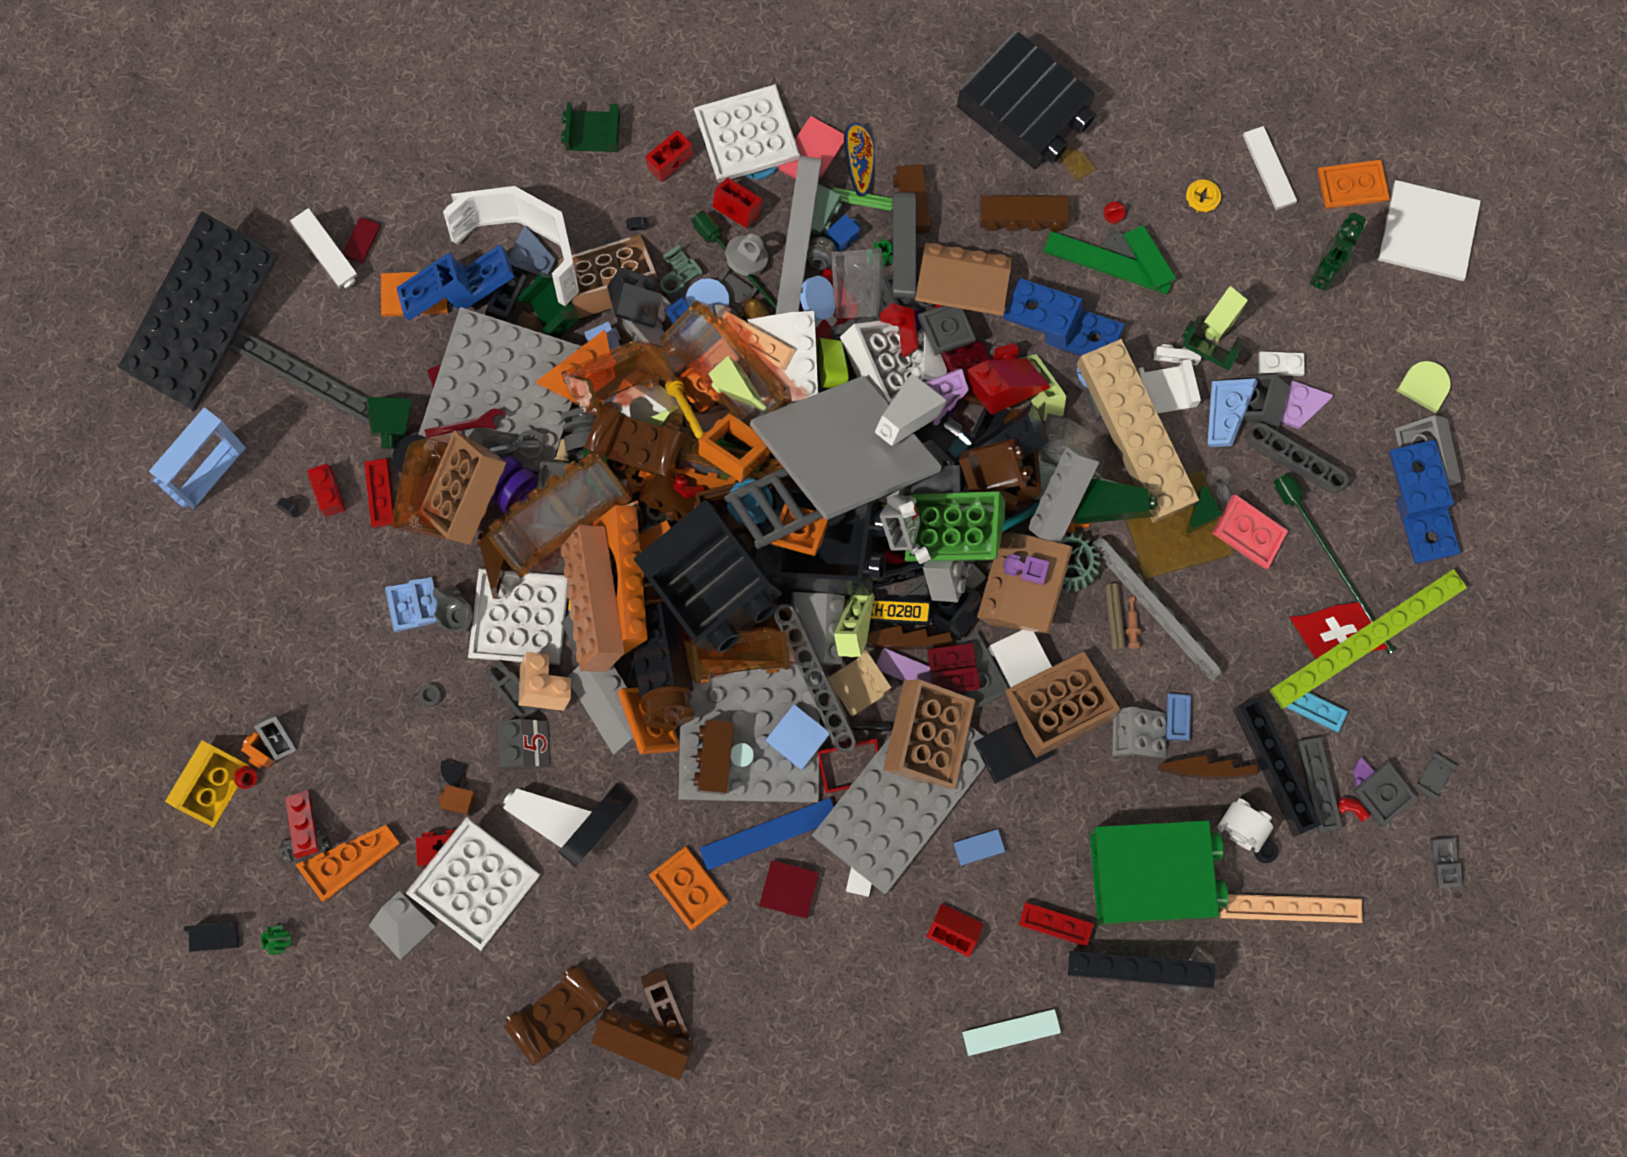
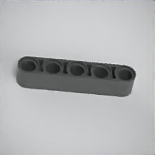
M893 192L892 295L893 298H915L916 196L915 192Z
M1256 423L1248 431L1246 441L1252 448L1330 494H1337L1348 484V476L1343 470L1263 423ZM1253 432L1261 434L1262 439H1256ZM1273 444H1278L1282 451L1275 450ZM1292 455L1298 456L1301 463L1295 462ZM1312 467L1318 468L1320 474H1315L1312 471ZM1331 478L1337 479L1340 486H1335Z

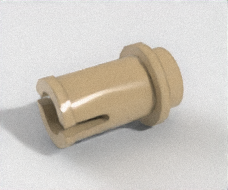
M560 439L553 462L571 463L569 460L570 454H567L565 450L564 439Z

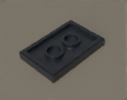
M1018 722L974 742L995 784L1055 755L1052 750L1036 758L1024 739Z

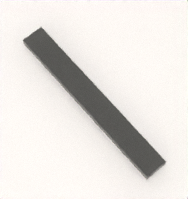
M242 329L238 331L230 346L231 350L369 425L366 397Z

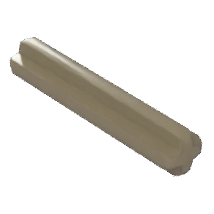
M1110 583L1106 585L1112 649L1122 650L1125 648L1119 585L1117 583Z

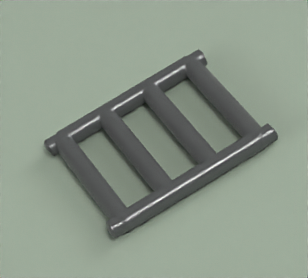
M784 467L724 496L725 501L733 505L752 534L757 549L823 517L818 510L807 515L803 514L781 481V478L789 475ZM771 483L796 519L785 526L760 490ZM750 493L753 494L775 528V531L763 536L740 498Z

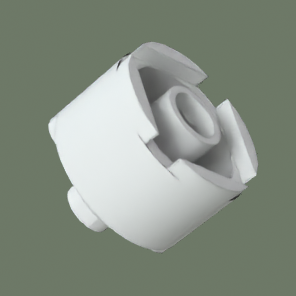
M1239 798L1237 802L1231 804L1217 827L1221 833L1223 830L1230 833L1231 837L1229 839L1242 848L1250 851L1254 847L1255 852H1259L1273 830V825L1270 823L1272 817L1264 811H1255L1250 808L1251 805L1248 802Z

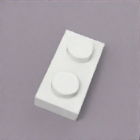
M1168 344L1160 345V347L1157 346L1153 360L1181 363L1182 360L1191 359L1192 365H1198L1201 361L1200 355L1187 348L1176 349Z
M1259 352L1258 354L1259 375H1304V353Z

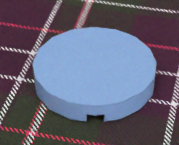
M821 276L806 279L801 287L803 288V293H800V300L804 311H814V318L817 321L830 318L836 308V295L831 283Z
M710 278L700 279L693 283L685 297L686 303L695 315L709 303L713 307L715 318L714 305H726L729 307V294L725 286L719 281Z

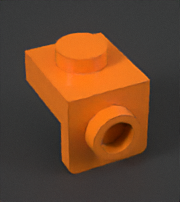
M255 731L246 737L241 751L250 756L251 758L248 761L259 769L262 765L269 769L274 761L256 749L262 739Z

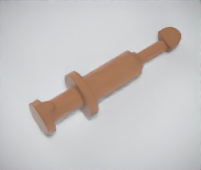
M1135 596L1129 598V629H1126V634L1130 635L1128 647L1136 649L1139 648L1137 635L1141 634V629L1138 628L1137 612L1134 610Z

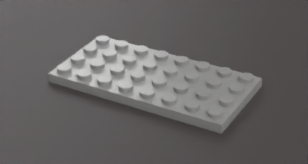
M969 726L956 789H949L884 771L890 736L815 830L812 837L885 895L985 767L974 745L976 740L984 736Z

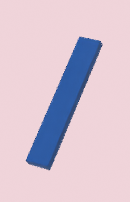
M828 798L699 848L707 871L817 829L834 808L831 799Z

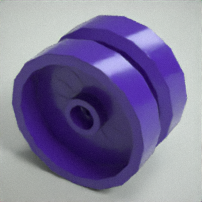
M513 456L503 459L506 462L505 469L498 480L495 493L490 499V502H496V506L506 515L515 512L532 494L538 481L537 475L528 468L522 469L523 465Z

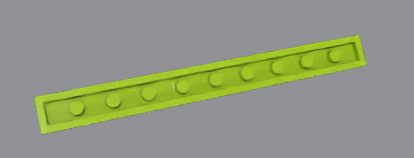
M1454 569L1269 691L1279 706L1284 709L1466 589V585Z

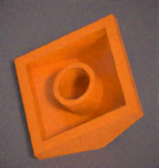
M784 504L779 518L785 526L796 519L787 505ZM799 507L804 515L813 512V510ZM822 517L770 544L815 556L823 542L828 520Z

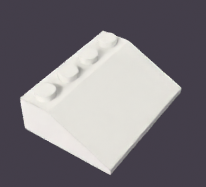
M814 311L789 312L748 319V323L795 350L785 370L749 350L750 381L765 406H787L818 394Z
M881 321L853 324L840 336V339L857 378L865 376L890 405L912 373L913 361L911 357L913 352L907 357L902 356L898 326H892Z

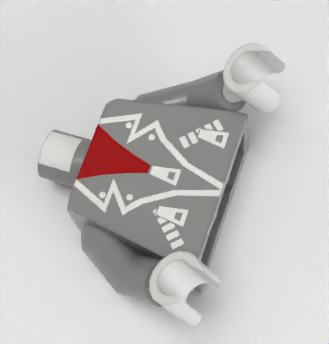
M901 494L890 496L880 514L890 549L908 550L912 555L916 556L919 564L930 560L931 558L926 547L920 548L915 542L920 527V517L915 505V498Z

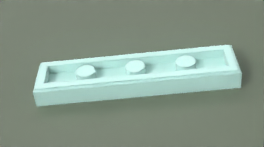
M1055 1009L962 1032L968 1056L1061 1033Z

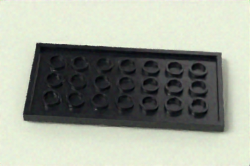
M201 211L118 368L190 410L195 411L275 265L279 254Z

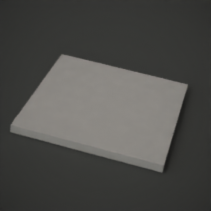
M865 376L750 421L752 429L825 520L940 472L942 467L914 433L893 446L875 433L878 423L889 404Z

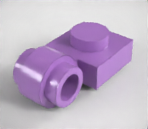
M1009 554L1008 558H1005L1003 564L1005 574L1017 576L1018 573L1022 572L1021 580L1044 585L1049 561L1027 556L1025 563H1022V558L1013 554Z

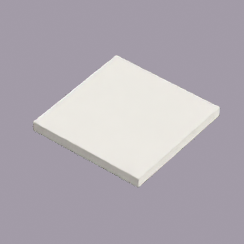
M776 84L694 108L718 183L723 182L727 177L734 179L799 160L800 154Z
M1395 180L1378 260L1464 281L1481 200Z
M479 569L468 658L521 662L526 652L548 654L549 665L560 666L564 634L561 622L566 616L568 598L567 578L564 575L505 571L498 598L493 599L486 570Z
M466 817L406 891V894L479 950H482L541 874Z

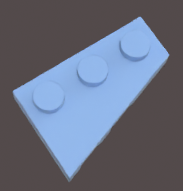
M1256 379L1212 381L1208 445L1210 447L1233 445L1258 383Z

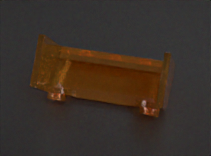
M642 341L626 343L561 373L565 385L582 411L594 415L602 414L600 405H604L603 400L638 384L649 388L658 385L660 380L676 381L665 346Z
M775 627L738 632L741 636L740 640L731 649L723 653H717L715 649L709 653L696 645L692 639L684 640L692 680L697 684L711 682V678L715 677V675L755 669L766 670V673L780 672V668L790 669L785 631Z

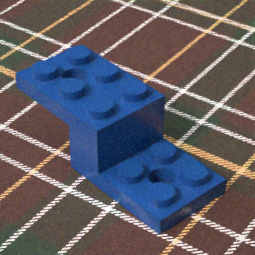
M499 244L466 267L449 252L396 287L403 315L410 321L434 304L440 302L443 298H446L458 310L460 307L467 309L514 278V274L506 249Z
M1021 278L1003 315L1006 321L1044 333L1046 344L1078 356L1118 341L1124 329L1123 323L1084 311L1082 298ZM1030 302L1038 303V307L1034 310H1029L1026 306ZM1092 334H1099L1102 337L1097 342H1092L1089 339Z
M1435 440L1390 450L1389 456L1401 493L1396 502L1414 564L1459 555L1461 552L1448 512L1454 502ZM1412 463H1421L1424 467L1423 472H1415L1412 469ZM1428 532L1434 533L1437 537L1436 543H1429L1425 539V534Z

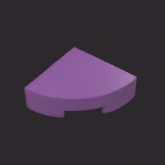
M1362 757L1354 767L1353 776H1355L1356 786L1374 772L1372 767Z

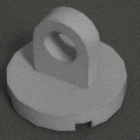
M750 233L746 236L734 237L729 241L725 249L726 262L729 267L744 276L749 274L758 275L764 270L768 261V253L763 241L755 234Z

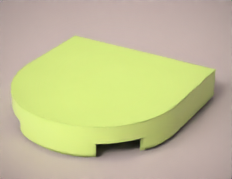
M1423 361L1411 367L1397 391L1436 413L1449 392L1450 378L1446 370L1439 364Z

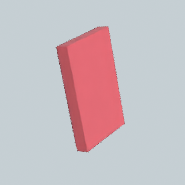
M810 116L796 137L795 142L800 156L821 158L819 181L844 145V134ZM799 160L779 165L777 169L796 179Z
M1236 494L1232 495L1212 534L1257 565L1269 569L1288 530Z

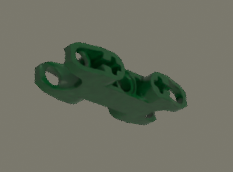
M1355 212L1347 214L1338 232L1325 248L1321 260L1312 275L1310 285L1323 291L1330 288L1337 273L1345 266L1353 253L1355 244L1367 223L1364 216Z

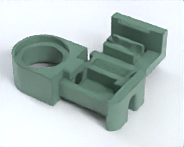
M680 245L663 255L664 261L667 264L670 263L673 267L671 269L672 272L661 279L660 287L663 294L674 296L685 289V284L699 275L702 277L700 267L693 259H688L685 256ZM673 281L677 286L674 290L668 291L664 288L665 283Z

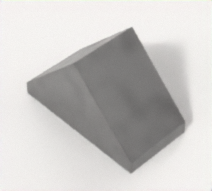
M273 714L254 724L256 731L275 761L297 751L283 719L278 715Z

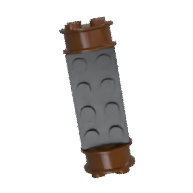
M644 579L643 592L647 640L632 649L640 703L646 712L643 722L647 727L670 732L675 730L677 726L694 719L695 711L690 707L689 703L692 698L691 692L694 691L683 626L648 579Z

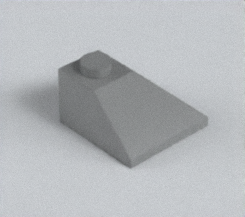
M402 891L397 892L381 907L369 925L399 960L407 955L436 927Z

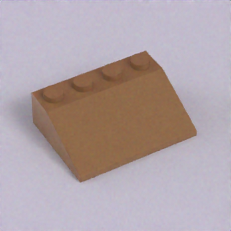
M641 234L572 255L579 293L571 302L580 318L610 310L612 304L607 285L620 267L657 279ZM564 258L558 259L559 266L564 261Z
M925 243L915 301L1003 316L1012 258L1002 254L993 255L983 251H970L960 247L952 248L941 246L937 243Z
M454 430L419 512L447 539L470 545L477 534L482 517L486 514L488 503L495 493L496 485L504 472L506 462L496 453Z
M1002 532L997 560H993L977 617L994 627L1049 633L1073 547L1024 534ZM1009 554L1020 556L1022 563H1025L1027 556L1049 561L1044 585L1021 580L1022 572L1018 573L1017 576L1005 574L1003 568L1005 558H1008Z
M1084 651L1005 691L1024 739L1036 758L1113 720L1120 711L1119 706Z
M920 679L905 680L883 770L905 778L956 789L975 700Z

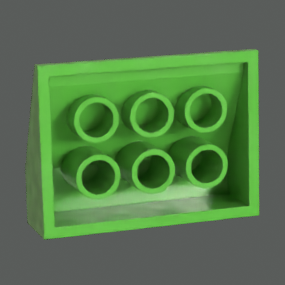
M1000 492L909 494V496L914 497L916 500L915 505L920 517V527L915 542L920 548L926 547L931 558L928 561L997 560L1005 519V499ZM906 550V562L918 561L915 555Z

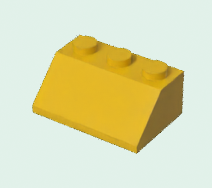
M201 740L165 802L215 827L238 788L234 783L236 770L242 766L250 765Z

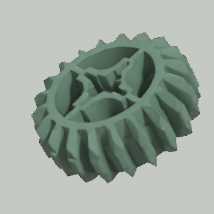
M1073 531L1070 532L1069 537L1065 533L1061 544L1077 547L1070 555V558L1076 555L1073 565L1072 563L1068 565L1066 572H1073L1080 576L1075 578L1064 577L1062 585H1065V592H1069L1071 586L1075 592L1079 590V585L1085 589L1087 582L1092 583L1094 581L1093 576H1097L1099 573L1095 568L1101 565L1099 561H1096L1100 554L1092 553L1096 550V545L1089 547L1090 538L1084 542L1081 540L1083 534H1079L1075 538ZM1082 553H1084L1087 558V571L1083 568V564L1079 560V557Z

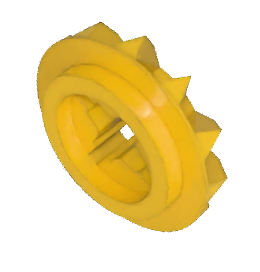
M1197 180L1186 191V200L1189 203V207L1196 209V212L1202 211L1207 213L1214 210L1221 200L1219 188L1209 180ZM1204 190H1207L1206 197L1209 199H1205L1201 203L1200 196L1197 194L1201 195Z

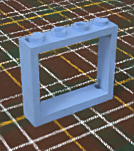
M203 408L149 472L155 477L152 481L160 486L175 502L184 508L188 505L194 509L246 447L222 420L206 408ZM215 432L222 441L183 487L179 489L172 481Z

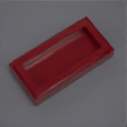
M360 217L342 253L344 257L364 264L381 225Z

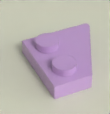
M956 369L924 382L946 399L939 417L931 421L932 425H938L945 413L951 411L956 405L957 400L967 393L968 386L962 369Z
M1292 381L1280 423L1300 429L1331 400L1333 395Z

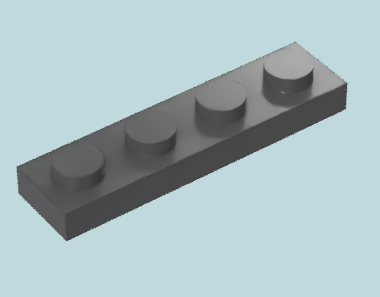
M1322 738L1298 741L1297 747L1309 799L1321 823L1320 826L1316 827L1317 834L1343 829Z

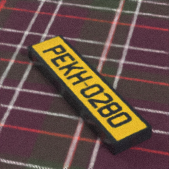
M845 597L844 609L850 597ZM874 599L870 623L930 626L932 603L931 601Z

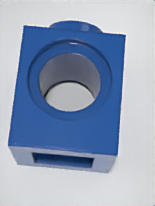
M845 214L827 230L826 238L830 239L835 244L836 249L842 253L851 245V241L855 242L860 237V225L854 218L850 219Z

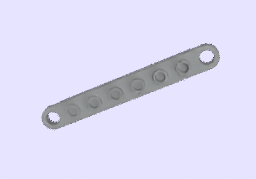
M1098 538L1094 541L1092 545L1097 547L1095 552L1100 553V557L1106 561V565L1192 661L1199 665L1200 670L1204 671L1203 673L1206 672V676L1211 680H1215L1220 676L1221 670L1205 652L1206 649L1203 644L1192 638L1189 629L1175 619L1174 612L1169 607L1164 606L1159 601L1158 594L1152 589L1149 590L1144 584L1142 576L1137 572L1134 573L1129 567L1128 561L1122 555L1119 556L1104 539Z

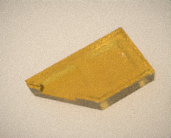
M1066 149L1059 158L1076 182L1095 171V168L1083 152Z

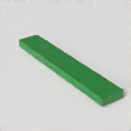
M1052 231L1049 234L1043 253L1166 295L1171 286L1170 283L1155 290L1137 260Z

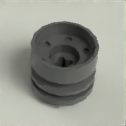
M580 407L561 414V420L566 422L562 426L563 430L573 432V434L564 438L567 454H583L582 448L585 446L600 407Z

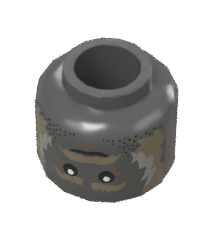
M826 237L813 238L807 250L808 264L816 270L830 267L835 257V244Z

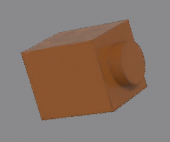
M446 785L445 790L440 792L438 803L441 804L440 808L445 811L470 817L477 794L470 790Z

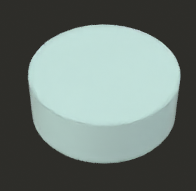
M745 743L736 744L731 749L730 760L737 767H745L753 760V750Z

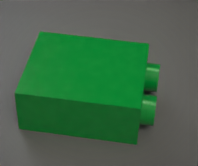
M1209 821L1095 827L1089 832L1098 926L1211 920L1219 917L1218 908H1227L1228 891L1224 879L1215 880L1213 861H1220L1223 858L1222 838L1219 832H1210Z

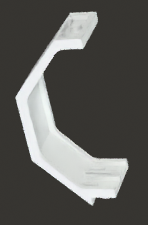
M516 186L451 194L453 202L446 207L443 213L452 242L459 244L479 226L520 223L561 247L564 261L552 273L558 302L566 306L579 293L561 211Z

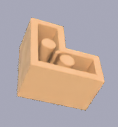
M526 652L520 664L518 705L564 711L571 698V678L548 675V654Z

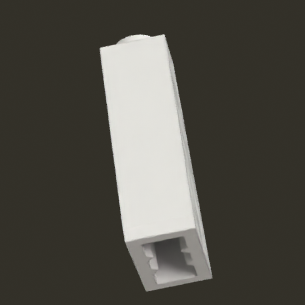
M306 209L290 220L293 229L340 289L344 286L347 289L356 282L355 278L358 277L357 273L310 209Z
M911 374L883 413L875 433L893 446L938 418L946 403V399L914 374Z
M516 789L514 793L511 791L503 802L505 804L503 808L560 848L591 814V811L520 789Z

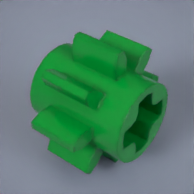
M884 238L879 243L874 242V249L870 250V256L875 257L873 264L879 263L883 268L888 263L892 264V242L885 241Z
M283 925L267 927V932H263L261 935V946L264 950H269V955L285 953V948H289L291 944L290 932L283 930Z

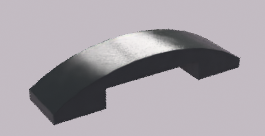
M616 783L561 847L558 853L576 868L627 808L634 797Z

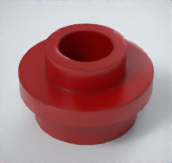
M242 766L234 774V783L241 789L251 788L257 782V773L250 766ZM247 773V779L242 780L243 775Z

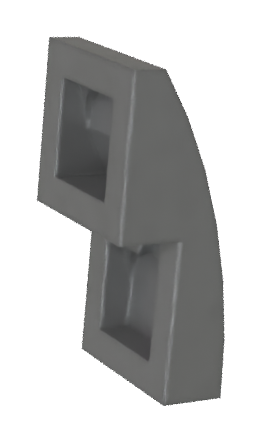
M1456 838L1430 839L1437 888L1461 887V863L1457 861Z

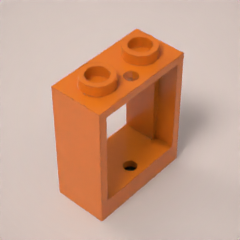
M727 414L723 419L717 420L713 428L708 432H704V436L698 441V454L740 483L770 457L771 453L752 428L731 414ZM727 432L752 448L740 460L715 444Z

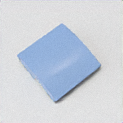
M432 577L410 580L407 584L385 587L394 632L437 622L434 617L437 599L433 597L434 585Z

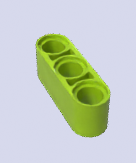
M818 338L816 343V359L821 386L823 388H833L848 382V370L842 341Z

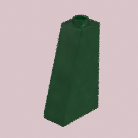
M1092 478L1071 522L1077 525L1155 517L1154 510L1158 507L1157 497L1148 488Z

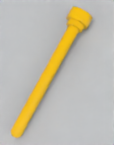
M672 377L667 380L665 388L669 395L676 398L694 435L700 439L704 436V432L683 394L684 384L680 378Z

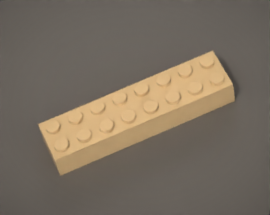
M1122 339L1082 355L1077 362V366L1134 485L1148 488L1157 497L1158 507L1154 510L1155 517H1150L1152 523L1194 506L1199 501L1196 492Z

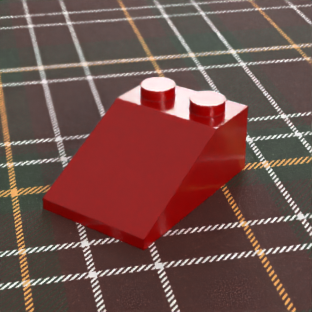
M1027 358L986 360L968 369L969 388L991 415L1050 388L1048 382Z

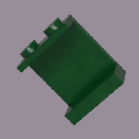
M567 102L566 111L563 110L562 113L565 130L561 131V143H565L566 151L618 152L619 104H610V112L573 111L572 104Z
M542 273L536 276L535 281L523 289L522 294L516 299L518 303H531L543 326L539 333L559 339L580 319L571 301L566 306L558 302L552 274Z
M1198 316L1195 322L1190 320L1181 338L1185 339L1182 346L1229 371L1240 353L1245 340L1237 336L1230 351L1194 333L1202 317Z

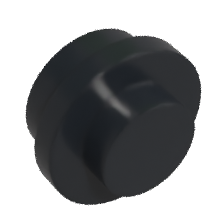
M1270 840L1264 842L1259 852H1255L1254 848V856L1261 863H1271L1278 855L1276 845Z

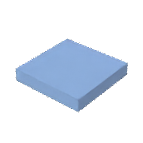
M793 704L765 742L802 770L829 736V733Z

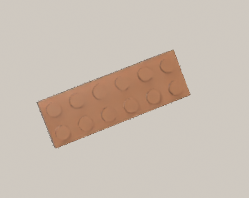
M579 525L561 546V556L564 557L565 563L564 576L567 578L568 584L567 597L570 599L571 605L570 618L573 620L574 625L573 639L576 641L577 646L576 660L579 663L580 671L606 672L625 654L606 530L602 526Z

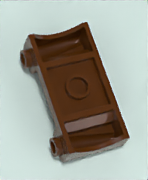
M607 403L606 406L600 405L584 448L595 455L671 481L675 460L680 449L686 443L687 437L680 432L681 428L668 424L667 427L662 426L660 428L625 416L619 412L618 406Z
M572 965L562 973L564 978L526 1011L519 1014L515 1011L505 1019L507 1023L504 1026L505 1030L533 1066L611 1004L580 965L578 967Z

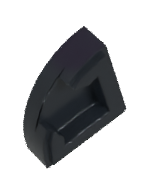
M441 760L440 767L444 780L450 786L459 788L465 767Z

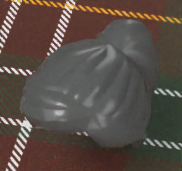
M435 587L433 597L438 602L434 617L443 629L463 633L470 627L473 619L472 609L468 601L462 597V593L457 587Z

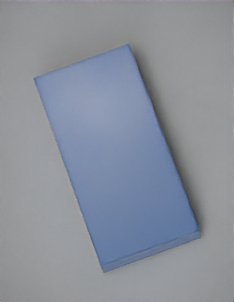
M1167 694L1166 740L1190 741L1191 695Z
M998 829L953 843L960 866L1005 852Z

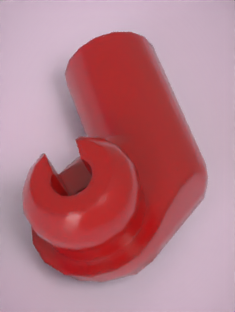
M682 475L677 476L673 481L674 489L684 498L696 497L695 493L705 491L702 485L689 486L687 484L688 480Z
M1344 797L1340 799V802H1337L1338 811L1341 814H1344L1346 811L1354 812L1361 822L1371 816L1357 799Z

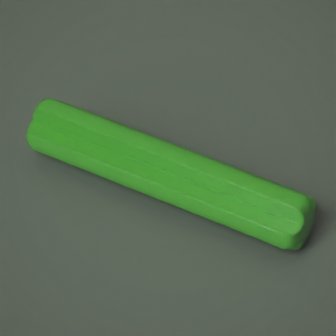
M832 188V191L840 194L841 202L892 211V198L868 193L860 197L852 190Z

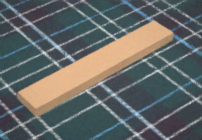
M1228 894L1227 908H1220V918L1363 923L1362 899Z

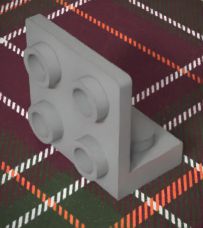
M1136 707L1120 709L1113 719L1112 756L1136 754L1161 759L1166 758V713Z

